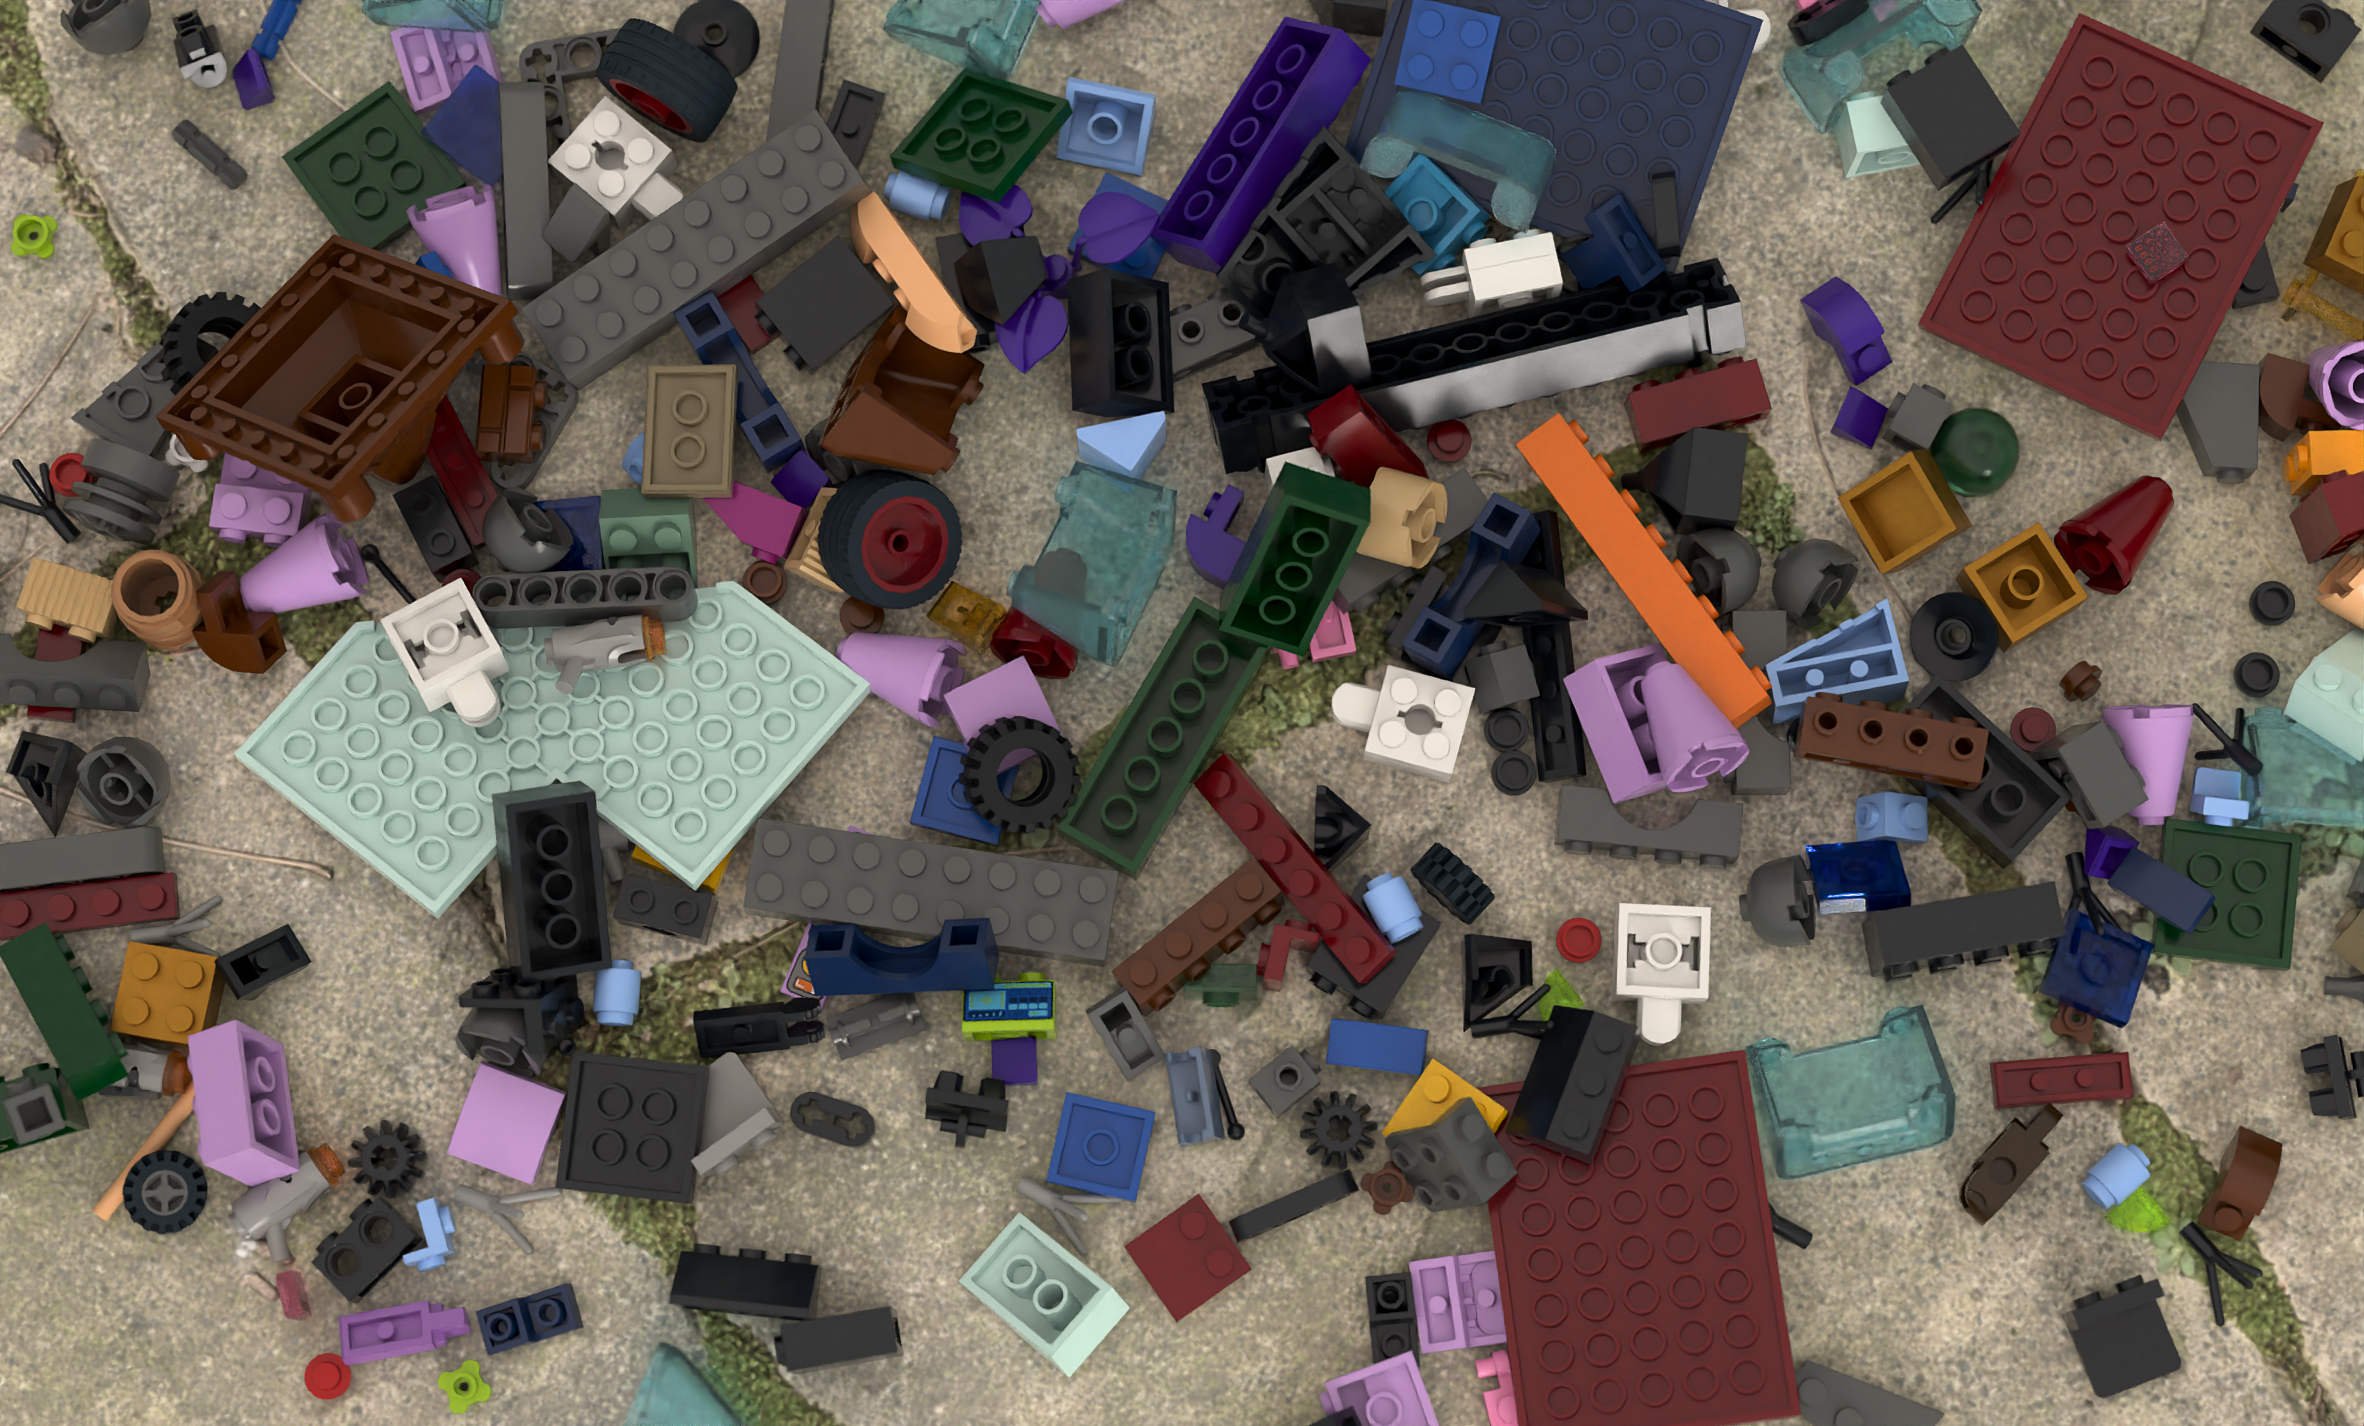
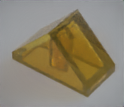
M951 581L926 617L982 657L989 648L992 634L1005 616L1006 609L1001 604Z

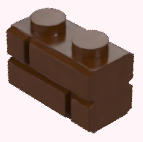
M482 365L475 453L480 460L531 464L534 463L535 451H542L544 427L543 424H537L538 407H546L547 381H540L541 376L536 368L515 365Z

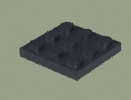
M573 1051L555 1188L693 1204L697 1169L691 1160L698 1156L700 1151L710 1067Z

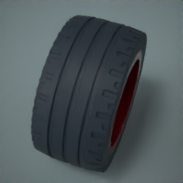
M636 18L627 20L618 31V34L614 37L611 45L601 58L595 73L600 83L629 108L665 130L698 143L705 142L715 131L730 104H732L738 90V85L734 78L706 53L676 34L656 24Z
M871 470L860 475L858 474L854 478H850L848 482L843 483L836 490V493L831 496L830 501L827 502L818 527L819 534L817 538L819 541L818 551L821 556L820 560L831 580L850 596L881 608L908 609L926 603L925 601L936 596L944 588L945 584L950 581L949 579L957 568V562L962 551V527L953 503L949 501V498L931 483L900 471Z

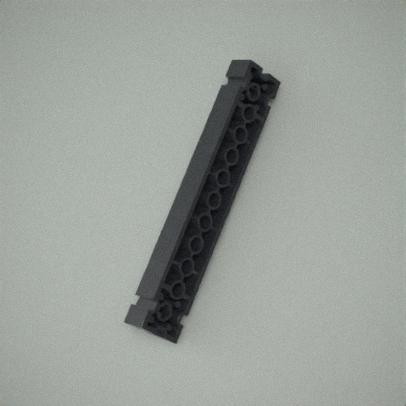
M1718 258L1685 265L1683 266L1684 272L1668 275L1667 271L1664 270L1645 286L1630 293L1623 281L1366 343L1373 381L1353 387L1395 432L1423 429L1433 423L1453 418L1464 419L1474 413L1494 408H1509L1519 402L1539 397L1549 398L1556 396L1560 392L1580 387H1594L1604 381L1625 376H1639L1646 371L1661 367L1680 366L1687 363V366L1690 368H1699L1704 364L1703 351L1705 350L1711 355L1719 356L1735 349L1747 347L1742 303L1733 285H1728L1727 274ZM1277 365L1253 371L1254 377L1239 381L1236 375L1202 383L1210 429L1216 446H1218L1226 474L1248 472L1258 467L1259 472L1265 473L1267 458L1314 447L1309 439V434L1313 430L1307 413L1341 390L1320 395L1290 377Z

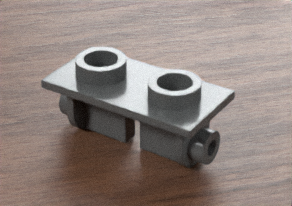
M914 992L893 993L826 1018L841 1061L927 1030Z

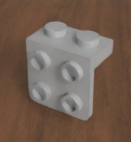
M733 1052L724 1054L708 1066L710 1071L699 1155L691 1160L701 1176H714L716 1174L720 1178L741 1163L738 1157L752 1147L755 1151H758L772 1142L778 1136L775 1130L785 1124V1121L742 1059Z

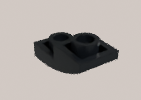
M1411 1272L1365 1276L1373 1364L1412 1351L1417 1367L1420 1370Z

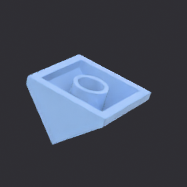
M1069 77L1065 99L1069 100L1073 114L1060 128L1056 158L1142 176L1156 117V95Z
M1164 411L1077 428L1076 435L1080 459L1133 492L1167 441Z

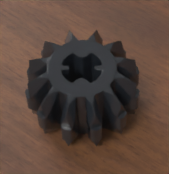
M1337 1091L1330 1093V1108H1327L1319 1097L1314 1099L1313 1105L1321 1114L1320 1117L1311 1112L1303 1113L1302 1120L1316 1126V1128L1301 1130L1300 1138L1305 1140L1316 1138L1317 1141L1307 1148L1306 1153L1308 1156H1313L1320 1149L1326 1151L1321 1159V1166L1328 1167L1333 1154L1338 1155L1339 1169H1346L1348 1163L1346 1153L1348 1152L1357 1163L1364 1161V1155L1356 1146L1357 1144L1368 1149L1374 1148L1375 1141L1370 1137L1362 1135V1132L1377 1130V1122L1367 1121L1361 1123L1360 1119L1369 1114L1371 1107L1366 1104L1356 1112L1352 1110L1357 1098L1353 1093H1350L1347 1097L1345 1106L1339 1105V1094ZM1338 1119V1124H1340L1341 1120H1345L1349 1124L1346 1132L1347 1140L1339 1142V1137L1336 1138V1141L1328 1137L1327 1134L1331 1129L1330 1121Z
M382 1120L379 1125V1136L375 1130L366 1126L363 1129L365 1137L369 1140L366 1145L356 1140L352 1142L351 1147L362 1152L361 1157L349 1159L348 1165L352 1168H364L356 1174L354 1181L358 1185L370 1181L368 1194L377 1196L384 1186L386 1197L394 1199L397 1194V1183L405 1192L410 1193L413 1190V1185L407 1177L410 1174L421 1179L424 1177L425 1172L420 1168L414 1167L415 1162L427 1160L428 1153L425 1151H412L420 1145L423 1139L418 1134L406 1138L409 1129L408 1125L401 1122L393 1132L391 1123L387 1120ZM384 1150L392 1153L397 1152L398 1158H392V1160L397 1162L392 1169L379 1166V1161H384L380 1157Z

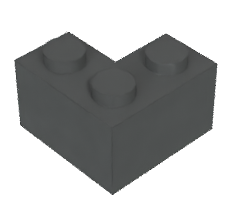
M2103 721L2073 725L2028 753L2037 764L2073 795L2071 800L2088 829L2104 828L2149 800L2143 790L2145 788V781L2141 773L2135 766L2127 763L2120 751L2122 742L2118 734L2112 727L2105 725Z

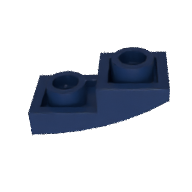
M2135 847L2130 849L2107 883L2115 892L2149 909L2155 917L2189 935L2192 934L2216 899L2213 894L2192 880Z
M572 1283L556 1286L526 1297L514 1298L476 1311L488 1356L584 1328Z

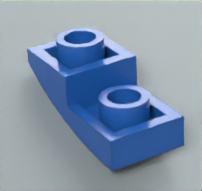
M1331 1018L1326 1064L1422 1075L1425 1066L1429 1030Z

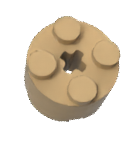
M1380 467L1369 488L1371 489V522L1356 551L1358 554L1418 569L1423 568L1434 555L1440 541V537L1433 536L1436 523H1445L1446 489L1443 484L1437 483L1432 479L1387 467Z

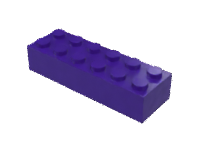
M1284 17L1162 210L1159 221L1150 237L1178 263L1217 274L1321 126L1324 125L1328 129L1337 118L1341 107L1353 88L1360 81L1371 58L1342 29Z

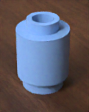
M899 171L898 174H890L884 191V198L890 200L889 209L928 222L932 218L939 221L943 220L952 195V187L903 171Z
M1388 872L1366 884L1369 891L1362 898L1379 931L1383 935L1388 936L1391 944L1416 933L1424 927L1419 919L1423 914L1403 876L1393 878L1391 872Z
M611 960L612 968L597 970L595 973L593 1012L597 1013L596 1024L633 1026L634 1016L639 1013L641 971L633 970L632 961Z
M2117 1143L2086 1172L2087 1178L2081 1185L2094 1202L2104 1210H2108L2113 1204L2119 1206L2150 1177V1173L2146 1168L2150 1165V1161L2134 1144L2131 1143L2126 1147L2121 1143Z

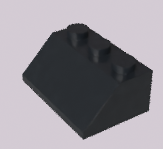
M1106 268L1067 280L1072 411L1102 417L1141 416L1164 411L1165 414L1175 413L1169 283Z
M1554 1005L1548 1021H1553L1555 1027L1552 1030H1544L1505 1132L1592 1165L1639 1043V1029L1637 1026L1596 1011Z
M697 1243L693 1245V1252L681 1250L670 1292L669 1304L683 1309L795 1321L816 1319L822 1267L811 1264L812 1256L785 1253L784 1261L766 1260L767 1251L739 1248L738 1256L720 1255L721 1246Z

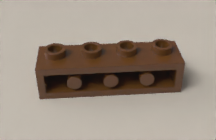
M1816 692L1815 697L1808 696L1802 704L1793 757L1974 790L1981 782L1989 730L1977 728L1978 722L1962 717H1952L1950 722L1932 719L1933 714L1931 712L1920 709H1906L1905 714L1887 711L1888 705L1869 700L1861 701L1860 706L1843 703L1842 696L1828 692Z
M1252 857L1111 972L1120 988L1123 986L1126 988L1136 1007L1144 1017L1152 1011L1158 1012L1173 1001L1176 997L1175 993L1184 985L1201 979L1211 969L1210 964L1224 953L1228 955L1238 949L1245 942L1246 935L1258 925L1265 926L1275 919L1281 912V907L1285 904L1282 891Z

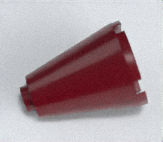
M2144 475L2065 521L2058 529L2059 532L2054 536V544L2072 573L2075 574L2080 569L2090 578L2085 585L2106 595H2117L2132 581L2174 507L2171 487L2159 477Z
M1056 550L1054 553L1045 554L992 634L989 647L992 653L1003 663L1007 664L1024 656L1033 675L1036 677L1065 679L1069 677L1070 671L1074 673L1078 664L1086 572L1084 565L1079 562V557L1074 553L1066 550Z

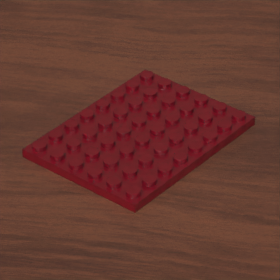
M2079 13L2019 128L2021 132L2015 145L2008 149L1985 194L1984 203L1979 205L1918 323V328L2161 442L2315 144L2324 122ZM2164 226L2172 238L2167 232L2162 235L2164 231L2160 229L2155 232V235L2159 237L2158 239L2151 232L2150 234L2154 241L2149 236L2144 240V243L2142 241L2144 238L2138 242L2144 245L2160 268L2159 272L2164 270L2160 265L2162 267L2166 266L2164 261L2168 266L2171 265L2167 262V260L2170 263L2173 261L2170 255H2172L2175 262L2177 261L2174 255L2177 258L2180 257V254L2176 252L2177 250L2183 256L2177 245L2183 251L2184 257L2159 275L2151 277L2132 252L2131 245L2156 227ZM2165 235L2171 239L2167 244L2162 240V237ZM2160 239L2161 242L2164 244V246L2161 247L2162 244L2160 243V241H2158V242L2156 243V244H2157V246H2156V245H2155V242ZM2151 244L2157 249L2152 254L2148 250V246ZM2159 252V254L2162 256V259L2159 260L2161 257L2158 254L2155 255V258L2153 257V255Z
M1745 1050L1629 1066L1592 1165L1505 1132L1524 1081L1478 1087V1090L1509 1111L1494 1135L1518 1172L1488 1200L1518 1426H1740L1800 1418V1404Z

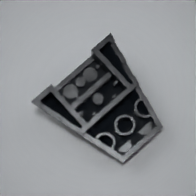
M1322 125L1220 268L1216 277L1249 313L1264 319L1270 315L1284 276L1335 262L1353 295L1357 298L1363 295L1362 292L1384 280L1388 282L1403 274V270L1420 261L1424 263L1436 257L1437 254L1350 152Z

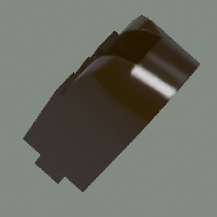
M2051 1103L2046 1104L2026 1126L2015 1117L1971 1165L1974 1170L1959 1188V1201L1964 1210L1981 1226L2001 1209L2049 1155V1147L2042 1140L2063 1116Z

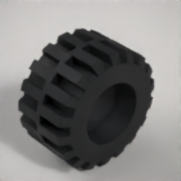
M216 292L212 298H209L208 294L198 296L193 303L188 302L166 327L167 330L162 335L159 343L163 348L158 353V363L165 364L161 375L164 381L172 379L174 382L170 391L176 396L206 365L197 351L196 343L199 334L215 332L231 339L261 307L256 303L247 307L243 304L245 297L237 294L231 300H228L226 292Z
M1014 716V718L1010 719L1002 717L995 719L996 723L991 726L985 724L979 729L981 734L976 739L970 738L966 744L970 747L967 756L962 754L960 764L964 765V773H959L960 784L965 786L966 791L963 792L966 801L972 804L974 807L972 810L980 817L1009 832L1035 833V828L1041 827L1045 830L1053 826L1051 820L1055 817L1062 819L1068 813L1064 809L1067 803L1071 802L1074 804L1077 798V794L1073 793L1074 785H1080L1081 775L1077 774L1075 769L1076 766H1080L1078 756L1072 754L1070 750L1073 748L1072 744L1068 739L1062 737L1060 731L1054 727L1024 716ZM1019 748H1028L1036 752L1042 764L1040 784L1030 796L1016 801L1007 799L998 788V767L1004 757L1010 752Z

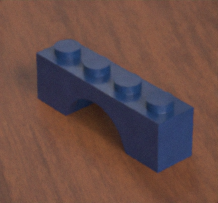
M712 290L673 312L681 331L702 365L736 364L738 368L736 422L767 474L787 463L801 448L805 450L802 439L781 404L774 397L760 375Z
M1493 492L1471 529L1470 543L1465 560L1452 585L1436 603L1424 606L1402 642V646L1412 662L1449 681L1451 680L1485 624L1465 619L1464 608L1501 560L1521 564L1541 531L1532 511Z
M990 918L944 920L943 927L935 938L927 943L913 947H897L878 942L866 935L856 923L811 925L804 959L815 996L994 989L999 952Z

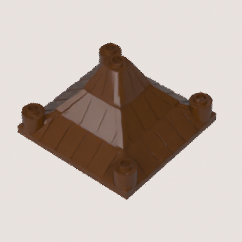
M333 234L155 417L163 429L177 436L189 456L193 459L211 460L225 451L229 455L243 461H248L255 466L272 471L281 477L298 482L307 488L319 492L338 521L356 522L362 520L370 513L376 500L375 494L364 476L370 475L384 484L394 486L406 484L416 476L423 465L432 438L437 415L435 410L465 363L475 354V351L478 350L482 358L491 364H505L517 357L524 344L523 336L513 320L518 311L510 299Z

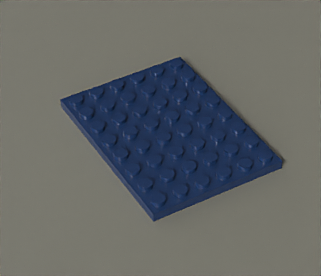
M1394 0L1345 148L1364 169L1397 179L1419 153L1422 152L1455 184L1462 187L1484 210L1566 238L1575 235H1589L1593 237L1594 234L1585 222L1584 217L1607 199L1620 193L1657 253L1658 244L1652 174L1674 172L1682 254L1763 19L1706 0H1432L1502 16L1482 103L1478 104L1394 84L1413 0ZM1680 257L1661 258L1667 267L1665 270L1675 274Z

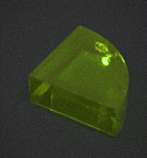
M1557 968L1551 972L1544 984L1550 985L1551 990L1538 1001L1539 1015L1541 1021H1548L1554 1005L1579 1009L1585 1004Z
M2141 1186L2104 1217L2117 1228L2131 1232L2154 1231L2172 1221Z

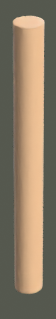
M193 1080L92 1210L103 1220L107 1221L124 1200L122 1192L125 1178L133 1165L143 1156L157 1150H162L193 1110L192 1100L195 1096Z

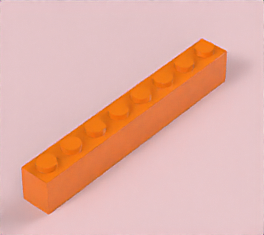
M1557 413L1516 443L1517 448L1676 664H1680L1734 727L1736 729L1772 704L1769 695L1766 693L1767 690L1772 688L1771 683L1757 665L1749 670L1740 658V655L1746 652L1745 648L1731 630L1724 634L1720 631L1713 621L1720 616L1705 594L1696 598L1687 584L1692 582L1693 578L1677 558L1670 563L1661 549L1667 546V543L1651 523L1644 528L1635 514L1641 511V508L1626 488L1620 493L1617 492L1609 481L1615 476V473L1602 455L1598 454L1592 458L1583 446L1590 440L1576 420L1573 419L1567 424L1560 413Z

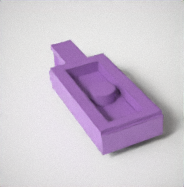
M429 1300L338 1317L342 1361L346 1366L435 1350L436 1347L446 1346L447 1338L471 1333L470 1318L464 1307L444 1310V1306L441 1303L431 1304Z

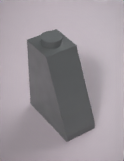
M2202 361L2176 412L2203 476L2217 477L2218 483H2243L2244 479H2248L2258 469L2260 364Z

